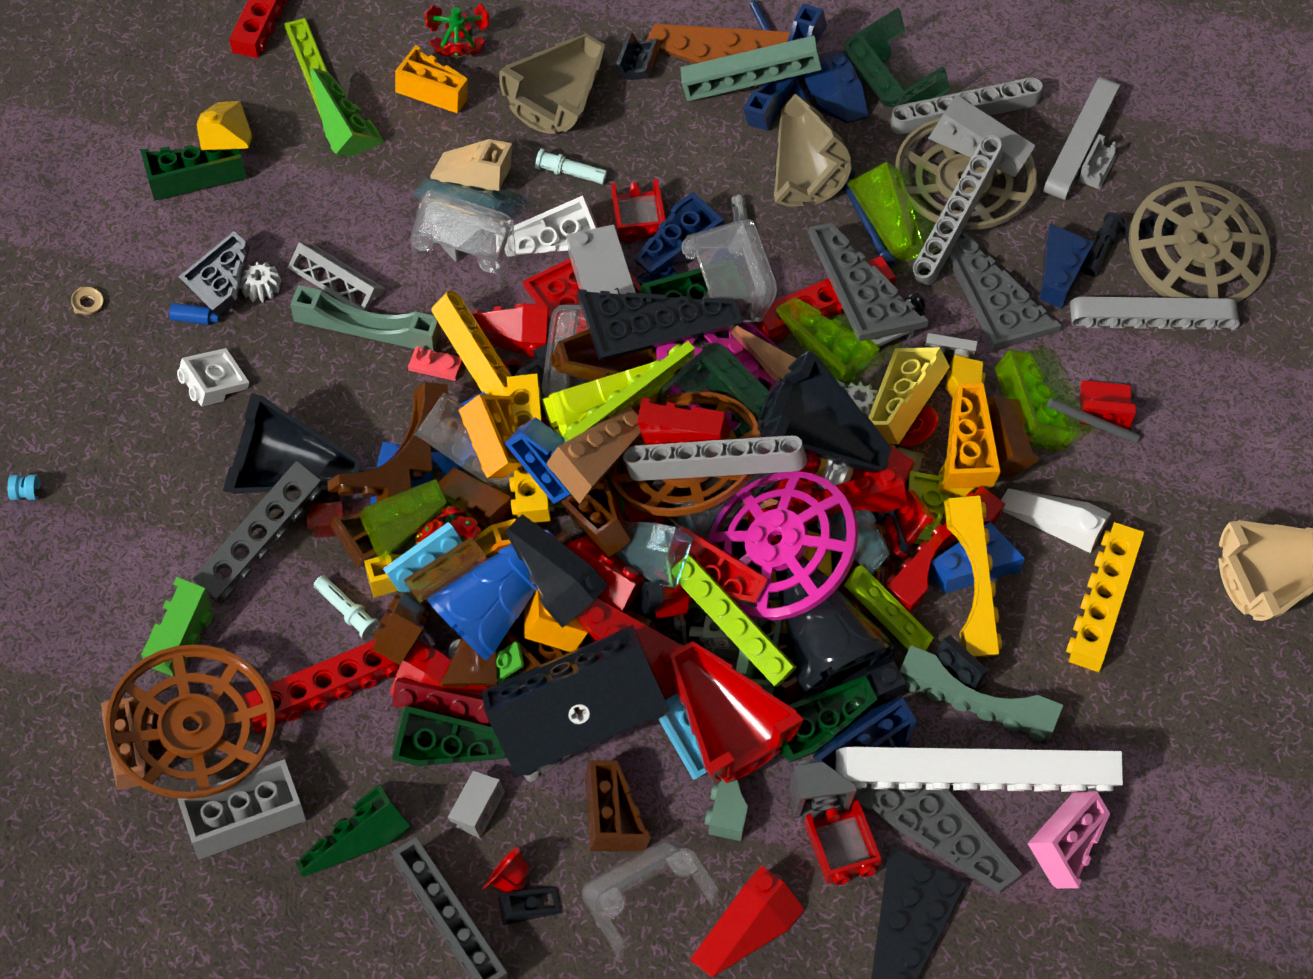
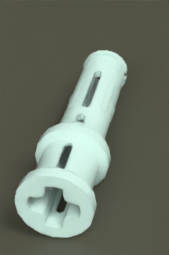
M544 149L539 150L536 158V169L544 168L551 170L556 175H561V173L569 174L602 185L607 176V170L566 159L562 154L557 156L545 152Z
M326 575L316 579L313 587L344 615L345 622L350 626L353 625L360 632L359 634L362 639H367L376 631L380 621L376 618L372 619L365 612L364 606L352 602Z

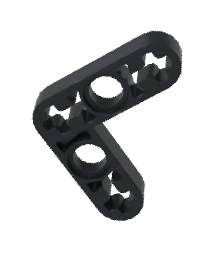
M626 545L625 556L627 565L637 570L639 575L645 579L635 599L636 611L646 618H653L663 604L661 584L659 581L649 582L641 545Z

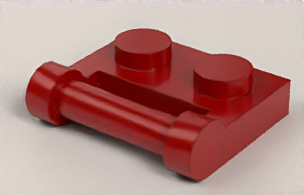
M907 489L906 498L908 506L898 508L896 514L905 541L911 547L926 525H930L933 522L935 516L915 491ZM889 514L882 524L887 531L886 537L893 546L894 553L901 558H906L910 551L908 553L900 552L899 546L901 543L892 515Z

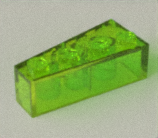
M885 162L848 182L849 188L891 255L902 261H909L917 257L923 248V242L900 170Z

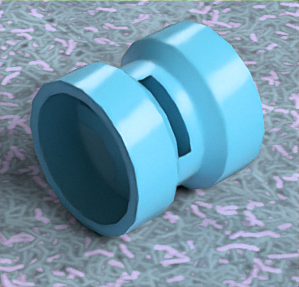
M20 475L9 476L8 496L10 500H20L21 498L38 500V496H35L34 489L40 488L38 475H28L27 477H21Z

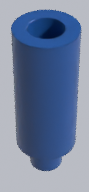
M172 303L169 318L173 321L210 325V322L219 323L220 314L216 316L208 307Z

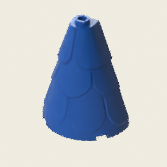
M512 544L500 549L499 554L484 560L472 570L436 590L427 598V601L462 639L486 661L495 652L514 621L518 619L534 591L538 590L536 583L532 585L528 577L531 575L524 561L519 560Z

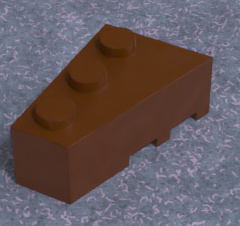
M453 468L433 487L434 499L445 508L450 505L452 507L457 506L458 510L465 509V513L457 517L474 518L478 523L477 526L481 528V532L491 525L512 520L510 496L456 468Z
M590 760L585 772L590 851L646 850L651 837L648 830L644 828L638 807L634 805L629 786L618 761Z

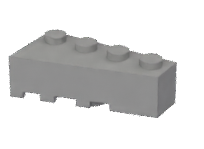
M958 95L953 98L928 138L972 158L981 140L987 135H995L1001 140L1003 152L1002 159L996 169L1014 177L1036 146ZM989 147L986 149L987 152H994L997 150L996 147Z

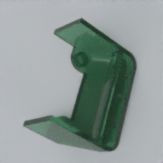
M896 8L849 37L844 43V49L850 61L882 104L889 107H897L936 98L950 90L946 69L943 66L903 90L883 64V62L890 58L892 53L891 47L887 42L906 31L899 8Z
M711 343L661 387L656 400L661 403L677 387L683 393L703 392L707 388L710 392L726 395L746 406L758 423L762 406L769 391L725 346L720 343ZM730 411L741 423L734 432L738 439L751 431V429L741 417Z

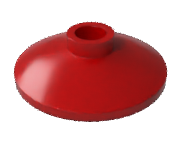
M924 405L898 445L904 447L914 446L931 436L938 425L939 418L937 412L932 407Z

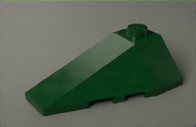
M860 677L788 705L796 710L797 714L802 717L803 722L791 741L786 739L783 741L782 746L779 747L781 750L779 753L789 763L815 754L877 701V697L867 677Z
M408 706L401 707L394 733L391 760L414 766H428L505 759V753L492 727Z
M381 784L377 785L351 807L356 812L349 820L343 821L339 819L333 825L335 828L332 830V837L329 840L326 837L319 839L296 862L297 868L303 877L387 845L392 840H398L406 833V829L410 827L409 823Z

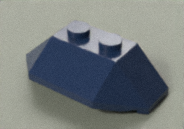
M834 50L819 54L821 70L802 74L817 107L845 123L868 118L862 84L846 52Z
M898 698L868 711L850 723L814 754L813 759L816 763L823 762L836 771V750L841 748H908L917 720L904 698Z

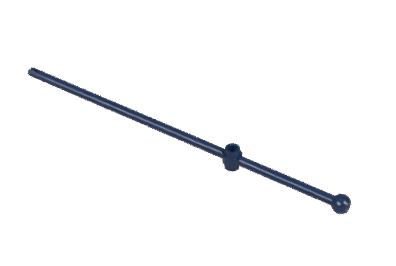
M751 1L750 8L761 29L772 31L758 2ZM797 79L792 88L794 93L809 102ZM851 164L850 175L843 187L878 252L877 257L882 256L887 265L892 267L896 261L895 254L886 249L850 178L855 177V170Z

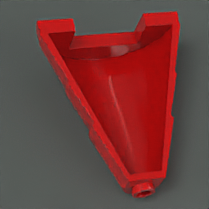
M694 641L686 645H679L670 653L669 663L680 702L685 706L691 731L695 735L705 770L715 783L719 784L721 779L726 783H730L756 771L781 751L779 747L782 746L785 739L791 741L801 727L803 719L797 714L796 710L763 690L762 686L732 669L731 664Z

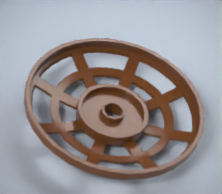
M696 391L668 396L653 402V404L665 406L667 402L675 403L676 408L697 404L717 406L716 411L725 413L727 410L732 411L750 427L751 431L738 439L761 438V432L757 429L758 423L754 415L746 406L726 395ZM730 429L728 440L737 439L734 432ZM638 437L633 446L646 444L644 439ZM619 460L608 472L615 491L631 507L645 513L671 517L694 514L717 506L739 491L752 476V474L713 476L722 479L705 491L701 490L700 484L710 477L662 479L666 484L659 492H656L649 487L645 480H633L629 473H618ZM729 480H737V482H735L726 491L722 492L721 494L715 496L712 499L704 501V497H707L713 494L714 492L718 491ZM637 481L640 488L652 498L645 504H642L630 498L622 488L621 483ZM676 487H690L692 494L682 497L669 496ZM692 501H694V505L687 506V507H680V508H658V507H656V506H658L661 502H667V503H687V502H692Z
M207 645L174 646L145 657L121 678L107 706L105 720L106 736L111 753L118 766L131 780L142 788L170 798H204L222 793L238 785L260 765L269 750L274 735V703L269 688L261 675L239 656L224 649ZM184 658H209L228 664L219 679L202 673H186ZM173 661L175 676L159 682L147 693L134 684L149 669L161 663ZM237 671L244 674L254 684L262 698V704L247 709L241 695L230 685ZM188 683H204L212 685L214 688L208 697L201 694H190ZM177 685L179 696L169 701L166 705L155 699L164 690ZM127 692L139 701L133 716L132 732H115L117 710L121 699ZM224 692L234 701L239 710L238 712L227 715L223 714L217 702ZM149 708L159 715L158 729L141 731L144 712ZM266 714L265 738L259 753L254 754L244 749L249 737L250 719ZM188 721H196L199 724V727L194 731H188L183 726ZM241 722L242 727L238 743L234 745L224 740L225 726ZM160 740L167 751L157 761L148 752L143 742ZM135 743L141 757L152 767L143 778L135 774L126 764L119 751L118 744ZM215 748L228 754L220 763L206 769L203 756L209 754ZM177 756L192 758L195 771H179L169 768V765ZM236 758L250 764L236 778L221 786L210 788L208 776L224 770ZM164 774L178 779H197L199 791H172L152 784Z

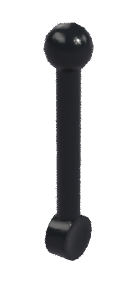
M897 509L889 511L888 513L892 515L901 543L899 550L902 553H908L911 547L905 541L896 514Z

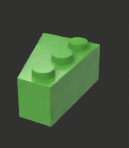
M176 577L173 584L177 586L176 592L171 602L165 601L163 608L167 610L160 625L155 623L141 654L143 659L160 650L174 646L199 644L202 629L204 626L208 627L211 624L214 615L204 587ZM187 657V658H184V664H185V665H186V663H187L188 657ZM172 660L153 667V669L167 675L175 676Z

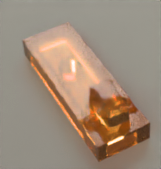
M470 537L404 579V582L418 602L421 603L472 570L476 565L487 560L482 549Z

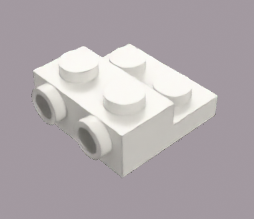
M227 348L184 357L177 371L180 383H186L189 387L191 400L198 401L201 407L223 402L226 394L247 390L249 386V381Z

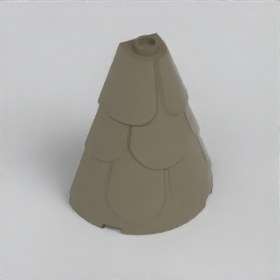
M584 34L506 65L500 70L499 81L503 96H507L511 103L509 108L522 122L537 131L547 134H556L559 131L566 132L582 116L593 81L598 74L605 44L588 34Z
M795 94L781 110L774 189L775 202L789 207L803 206V202L815 201L816 205L828 200L845 185L851 171L850 154L843 143V139L833 130L832 126L807 100Z

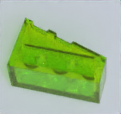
M436 479L363 508L360 518L381 563L444 508L447 502Z

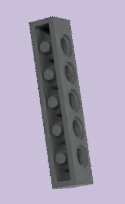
M296 461L192 578L193 583L204 587L207 595L217 603L221 599L226 601L235 591L233 586L238 580H245L252 572L253 568L251 566L257 559L261 561L270 551L268 546L274 540L279 541L287 532L285 527L290 521L293 520L295 522L304 512L303 507L308 501L313 502L322 491L319 489L321 487V480ZM290 490H298L301 492V496L296 500H291L287 497V493ZM274 509H280L284 512L283 517L280 519H273L269 515ZM262 528L267 531V534L262 539H256L252 536L254 530ZM239 548H246L250 551L249 555L244 559L237 558L235 552ZM224 567L232 570V574L226 579L217 576L218 571Z
M417 837L392 851L395 866L470 979H508L506 970Z

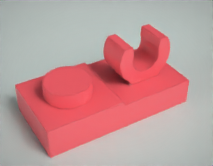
M416 346L408 365V370L456 381L463 361L459 356L438 353L430 349H420Z

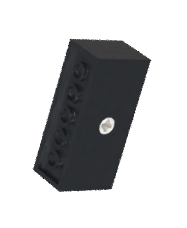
M634 625L482 691L485 714L516 778L522 775H531L542 766L556 764L567 755L581 753L590 745L609 741L614 735L622 731L634 730L639 724L648 720H657L670 711L663 689Z

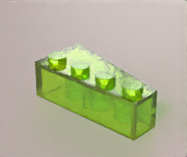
M1009 349L996 365L995 371L1004 397L1020 401L1027 422L1024 428L1026 434L1031 436L1033 440L1030 446L1050 450H1064L1078 434L1075 426H1069L1066 421L1068 415L1047 407L1049 399H1054L1056 395L1052 388L1044 384L1043 379L1045 376L1031 353Z

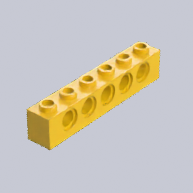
M529 374L507 377V387H503V396H513L514 404L511 405L512 416H517L518 421L514 425L515 431L535 417L542 422L538 375ZM526 402L525 405H518L519 403ZM522 465L514 471V476L509 477L511 492H515L516 499H511L512 514L518 517L523 514L534 523L550 521L549 498L529 473H523L526 469ZM527 492H534L531 496L524 495Z
M1115 522L1111 532L1105 531L1101 545L1106 547L1104 552H1098L1094 566L1099 568L1097 574L1091 573L1087 585L1092 590L1090 595H1084L1080 608L1085 611L1083 617L1077 616L1073 628L1078 633L1076 638H1070L1066 652L1070 653L1068 662L1096 672L1100 671L1143 538V531ZM1099 594H1104V595H1106L1108 598H1104V597L1100 596ZM1093 616H1098L1101 620L1095 619ZM1085 637L1092 638L1094 642L1088 641Z

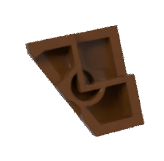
M461 638L456 654L452 656L449 662L450 666L440 681V686L464 688L467 685L489 687L496 685V650L485 661Z

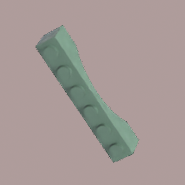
M298 285L290 304L294 322L415 349L417 346L420 349L435 351L441 336L440 324L433 315L420 312L402 315L371 313L344 304L322 290Z
M910 646L900 669V673L906 682V690L912 692L918 690L925 693L933 701L939 702L943 700L951 703L952 707L958 711L964 712L969 710L976 713L984 721L990 722L994 720L1001 723L1009 731H1022L1037 742L1050 741L1063 707L1062 704L1039 695L1007 699L979 693L955 679L943 667L936 655L914 646Z
M772 684L771 689L763 690L767 691L771 695H774L775 686ZM721 779L719 784H713L710 799L715 800L713 809H707L705 825H709L708 834L741 841L748 806L741 794L737 780L726 783Z

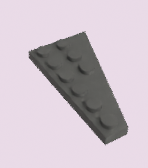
M832 223L809 227L808 235L858 342L926 328L928 326L929 320L924 315L920 316L914 310L915 306L910 301L906 302L898 294V289L875 266L871 267L865 261V256L860 251L856 252L849 245L850 241Z
M953 229L946 230L941 233L949 234L953 231ZM963 230L947 260L992 349L1059 332L1062 325L1057 320L1053 321L1041 305L1037 306L1029 298L1030 294L1005 270L1001 271L995 265L996 261L991 256L987 257L979 249V245Z
M867 784V788L856 790L853 801L859 800L863 809L998 894L1021 878L1022 873L948 789L926 790V785H922V789L899 790V784H894V788L871 789V784Z

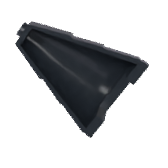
M810 350L803 353L789 365L788 369L791 372L786 374L783 379L779 377L769 392L758 419L757 429L761 431L760 436H797L802 440L805 453L809 456L831 460L836 465L870 473L885 470L889 464L888 458L892 448L866 413H862L845 388L841 387L821 359Z
M251 393L244 416L246 422L233 466L229 467L223 491L233 494L269 492L296 461L321 480V487L319 488L322 490L321 492L328 491V481L336 475L360 473L365 470L360 469V461L329 438L320 436L299 419L293 418L265 397Z
M802 556L798 562L804 569L810 561ZM790 568L776 571L777 582L794 576ZM818 568L809 576L817 588H820L828 579ZM800 583L787 590L778 591L781 607L791 605L809 596ZM838 589L810 611L785 619L789 646L792 650L794 665L797 667L795 669L797 684L803 695L827 685L833 675L867 660L870 666L892 657L896 652L894 645L889 641L888 637Z

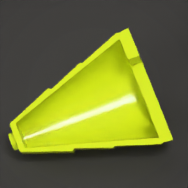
M652 363L550 394L548 398L541 400L550 428L565 439L564 434L569 425L575 421L581 422L587 417L586 414L597 405L601 407L607 402V398L616 390L621 392L626 388L628 382L638 374L642 376L646 373ZM674 373L642 397L650 399L671 385V379L675 377ZM642 397L634 402L631 407L641 404Z

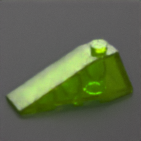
M795 297L776 309V312L806 352L810 350L818 356L834 378L845 383V385L854 380L879 352L880 348L870 339L858 342L854 331L841 326V321L835 318L832 321L822 316L820 310Z

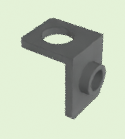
M696 601L688 604V610L699 608L701 614L697 618H689L686 614L673 617L675 633H680L683 645L687 644L686 625L703 623L707 616V613Z

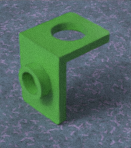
M514 642L496 654V676L498 682L510 679L508 676L511 674L512 677L517 676V670L524 666L519 643Z

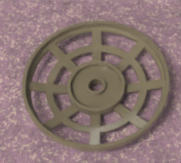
M940 118L926 122L906 137L898 151L895 165L896 182L907 203L915 211L935 223L938 221L945 206L936 202L929 194L940 192L949 200L960 180L958 177L963 175L971 160V157L964 154H955L953 149L941 144H936L928 149L922 157L909 150L919 139L932 133ZM944 151L946 159L939 166L928 162L935 154ZM1031 154L1024 163L1028 177L1026 193L1012 191L1013 176L996 169L974 208L975 211L970 216V218L980 217L983 222L966 223L964 230L995 227L1014 218L1026 207L1032 197L1036 184V168ZM904 158L917 165L915 172L917 186L904 187L901 173ZM978 167L975 171L981 173L984 172L986 168ZM923 169L936 175V184H923ZM1004 173L1006 180L1005 190L991 186L994 176ZM968 187L964 192L972 193L975 188ZM987 194L1000 197L995 204L988 208H985L980 201ZM910 195H922L931 206L941 211L940 214L935 215L920 206ZM1008 199L1021 201L1016 209L1005 216L993 219L990 215ZM953 210L952 212H953V213H956V214H959V213H961V212H963V211Z
M1183 181L1163 186L1143 200L1130 224L1128 238L1133 262L1147 284L1165 298H1195L1171 288L1178 277L1191 283L1207 285L1208 298H1218L1217 285L1229 282L1241 274L1250 285L1236 295L1221 298L1233 299L1236 303H1239L1248 298L1260 286L1269 268L1270 243L1260 218L1240 197L1214 184L1200 181ZM1185 188L1188 195L1171 202L1166 207L1153 201L1157 196L1172 189ZM1195 188L1213 191L1225 196L1230 201L1225 204L1210 197L1198 196ZM1191 203L1193 213L1182 217L1172 210L1180 205ZM1201 203L1211 204L1222 210L1217 216L1204 213ZM1238 206L1252 219L1260 235L1250 234L1244 220L1234 211ZM1146 208L1158 213L1159 216L1154 225V238L1139 240V225ZM1229 216H1232L1241 228L1242 233L1230 232L1224 221ZM1165 218L1178 225L1174 235L1162 236V226ZM1198 236L1205 237L1208 240V244L1201 243L1198 240ZM1233 242H1245V251L1241 261L1230 252ZM1252 243L1264 246V262L1257 277L1247 267L1252 254ZM1164 246H1175L1178 254L1182 257L1177 264L1170 258ZM1156 247L1159 257L1167 268L1171 270L1163 281L1150 269L1141 250ZM1224 260L1235 268L1227 274L1216 277L1215 266ZM1189 264L1205 268L1206 277L1185 271V268Z

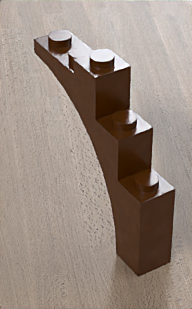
M424 382L414 389L410 426L402 444L394 455L383 465L375 469L360 473L336 475L328 481V491L338 492V495L349 496L354 493H361L363 497L376 496V503L387 505V507L403 504L412 499L410 480H420L424 475L432 471L431 452H441L443 448L453 443L448 384Z

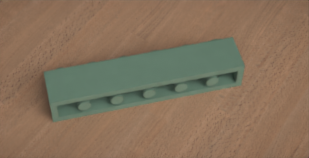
M810 36L680 68L687 101L819 71L821 70L815 36Z

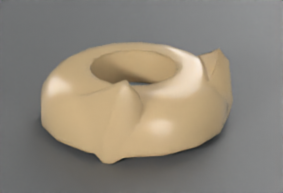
M79 287L71 297L74 312L76 314L92 315L100 311L103 306L101 292L92 287ZM90 298L95 303L91 307H84L80 302L83 299Z

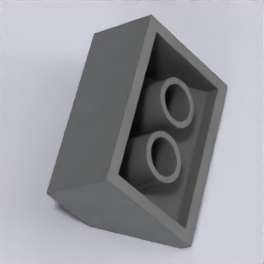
M813 759L798 762V765L794 766L789 783L794 818L804 817L810 813L811 815L826 814V811L831 808H837L838 812L848 811L856 793V786L823 762L815 763Z

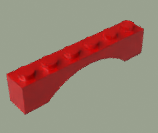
M896 467L836 485L847 498L853 510L886 513L908 506L905 485ZM827 488L809 494L818 502L833 496ZM794 498L791 499L788 510L798 515L811 506L801 499ZM778 504L762 508V511L766 512L777 509ZM838 504L825 512L828 516L843 512V509ZM751 512L747 513L749 526L755 520ZM818 515L810 519L809 521L805 522V525L807 526L808 524L818 520ZM782 535L775 536L771 541V545L778 544L782 539Z
M980 486L975 492L970 491L965 496H980L981 502L985 503L986 518H983L984 526L989 522L994 524L1001 516L1006 505L983 486ZM947 522L944 526L939 524L932 532L930 541L924 540L916 549L915 553L917 554L913 559L908 557L901 565L900 573L897 576L892 574L883 586L910 614L923 601L928 589L927 576L930 562L947 545L958 540L947 528Z

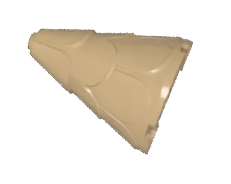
M1242 520L1232 521L1226 525L1219 546L1223 547V557L1218 558L1219 569L1224 587L1230 599L1244 615L1250 614L1253 616V620L1257 621L1276 618L1313 592V528L1306 527L1301 529Z

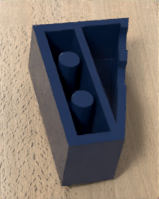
M1049 225L1045 241L1040 300L1061 309L1063 308L1090 257L1094 244L1093 241L1055 225Z

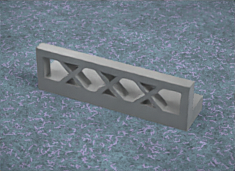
M299 242L287 267L345 304L364 311L368 310L373 297H381L386 289L312 243ZM302 255L307 258L309 268L304 270L297 266ZM323 267L326 270L328 279L320 281L316 269ZM339 279L344 280L347 291L338 292L335 281ZM360 290L366 294L362 305L356 303L353 292Z

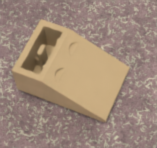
M488 139L443 152L430 179L458 183L467 187H481L489 191H499L511 168L512 143Z

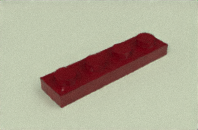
M397 678L395 681L392 707L401 708L408 706L492 727L485 714L483 696Z

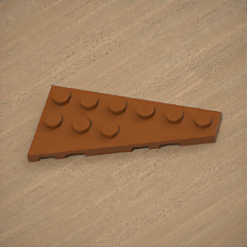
M654 24L647 40L657 38L661 44L659 51L696 64L785 43L788 41L790 32ZM763 84L755 85L754 87L759 88Z

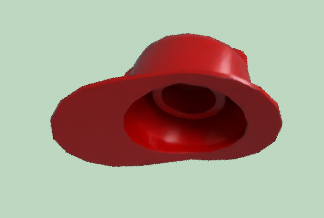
M515 847L503 857L482 889L491 884L501 891L511 892L514 889L521 890L525 886L529 865L520 854V847Z

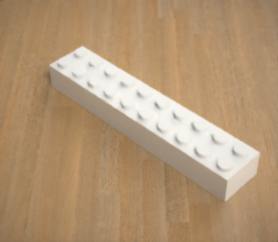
M845 747L836 750V772L853 783L856 789L867 788V784H871V789L894 788V784H899V790L922 789V785H926V790L950 789V785H953V790L965 791L977 789V785H980V791L1004 790V786H1007V791L1032 790V786H1034V791L1036 792L1057 791L1059 787H1061V792L1086 791V787H1088V792L1113 791V786L1123 785L1122 751Z

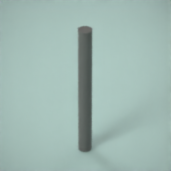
M1050 398L1047 403L1048 408L1133 443H1137L1140 435L1068 404Z

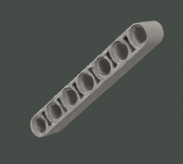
M1102 77L1097 79L1046 181L1044 193L1066 200L1067 193L1070 192L1075 177L1078 176L1084 159L1086 160L1092 143L1094 144L1098 136L1099 128H1102L1107 112H1110L1114 104L1115 96L1118 95L1121 84Z
M1025 78L899 105L893 109L890 128L899 135L912 133L926 122L941 118L956 95L989 116L1033 107L1039 103L1043 86L1037 78Z
M987 135L981 140L913 266V272L919 284L931 285L935 282L1003 156L1002 144L997 136ZM989 147L997 148V150L994 152L986 151V149ZM978 167L986 168V170L981 173L975 171ZM968 187L975 188L972 193L964 192ZM958 207L964 209L963 212L959 214L952 212L955 208ZM945 228L953 229L949 234L941 233ZM934 248L942 250L937 255L930 253ZM922 269L931 270L927 275L919 274Z
M1077 297L1070 302L1071 321L1074 328H1077V326H1086V328H1101V326L1125 328V326H1134V328L1149 329V327H1158L1159 329H1173V327L1198 329L1197 327H1207V329L1222 330V328H1231V330H1234L1240 323L1237 303L1233 299Z
M797 436L631 446L623 454V460L630 477L637 481L793 472L803 469L807 464L802 440Z

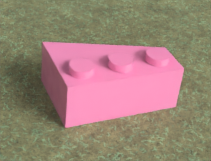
M1097 791L1072 793L1027 843L1049 881L1057 889L1079 888L1082 881L1079 876L1083 867L1089 865L1091 860L1089 853L1093 843H1098L1110 812Z

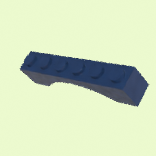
M802 4L793 20L787 42L815 36L817 44L827 27L824 10ZM799 75L764 83L759 88L753 90L743 108L747 125L768 131Z

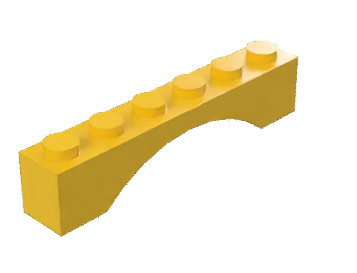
M954 355L946 374L945 389L953 399L958 384L984 383L986 374L982 372L983 362ZM946 461L944 462L943 466L941 467L938 473V476H942L944 478ZM943 479L938 482L937 489L944 495L959 498L965 497L970 491H975L977 487L943 489Z
M980 496L949 498L944 502L947 528L965 549L974 576L972 608L966 623L959 632L960 643L975 658L995 656L999 654V649L1002 648V639L1000 633L996 632L999 614L997 607H993L992 597L995 596L996 589L994 581H990L989 573L993 565L992 557L990 554L987 555L986 544H989V532L987 528H984L983 518H986V506L984 502H981Z
M516 518L491 525L480 534H477L476 539L463 542L477 565L499 554L500 549L511 544L505 530ZM386 554L364 561L374 598L398 591L383 568L401 555Z

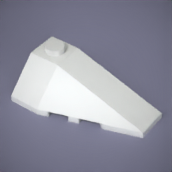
M581 196L498 232L496 237L504 256L568 250L567 234L595 229L597 224L588 202Z
M1009 488L1001 500L1006 504L1003 512L1091 553L1111 516V513L1088 502Z

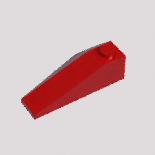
M521 303L515 304L513 309L503 310L502 306L494 307L492 312L470 311L491 344L534 358L533 350L548 343V305Z
M417 640L403 659L389 693L393 695L397 678L483 696L482 691L487 689V687L467 685L464 688L440 686V681L450 666V659L429 645Z

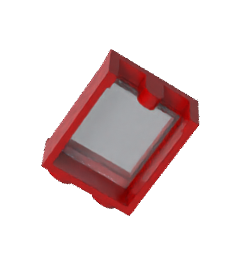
M653 179V191L640 192L639 184L634 182L630 184V193L617 195L616 183H611V199L619 241L634 242L637 239H650L654 237L659 230V225L662 221H665L658 179Z
M859 800L853 801L849 811L838 813L837 808H831L826 811L825 818L813 820L811 813L805 816L804 826L826 885L833 882L836 886L843 885L850 881V877L861 875L862 878H865L877 872L882 859Z

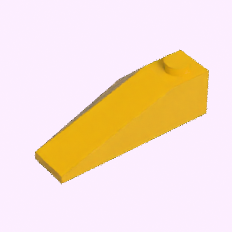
M240 101L217 102L200 114L196 124L201 150L244 149L249 147L252 139L251 130Z

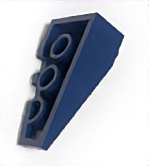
M692 192L673 206L666 221H662L657 233L647 241L635 257V261L651 276L700 254L725 238L724 219Z

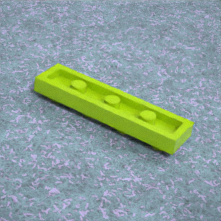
M863 565L856 567L844 586L908 650L910 646H914L926 651L934 637Z

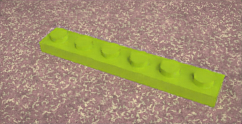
M689 341L683 345L677 344L674 346L666 358L662 361L660 359L654 361L648 367V371L642 376L639 374L634 376L628 382V386L621 392L616 390L601 407L598 405L593 407L586 414L587 417L581 422L575 421L569 425L564 434L565 442L631 406L693 359L695 348Z
M685 552L668 570L672 577L775 687H778L797 668L690 553Z

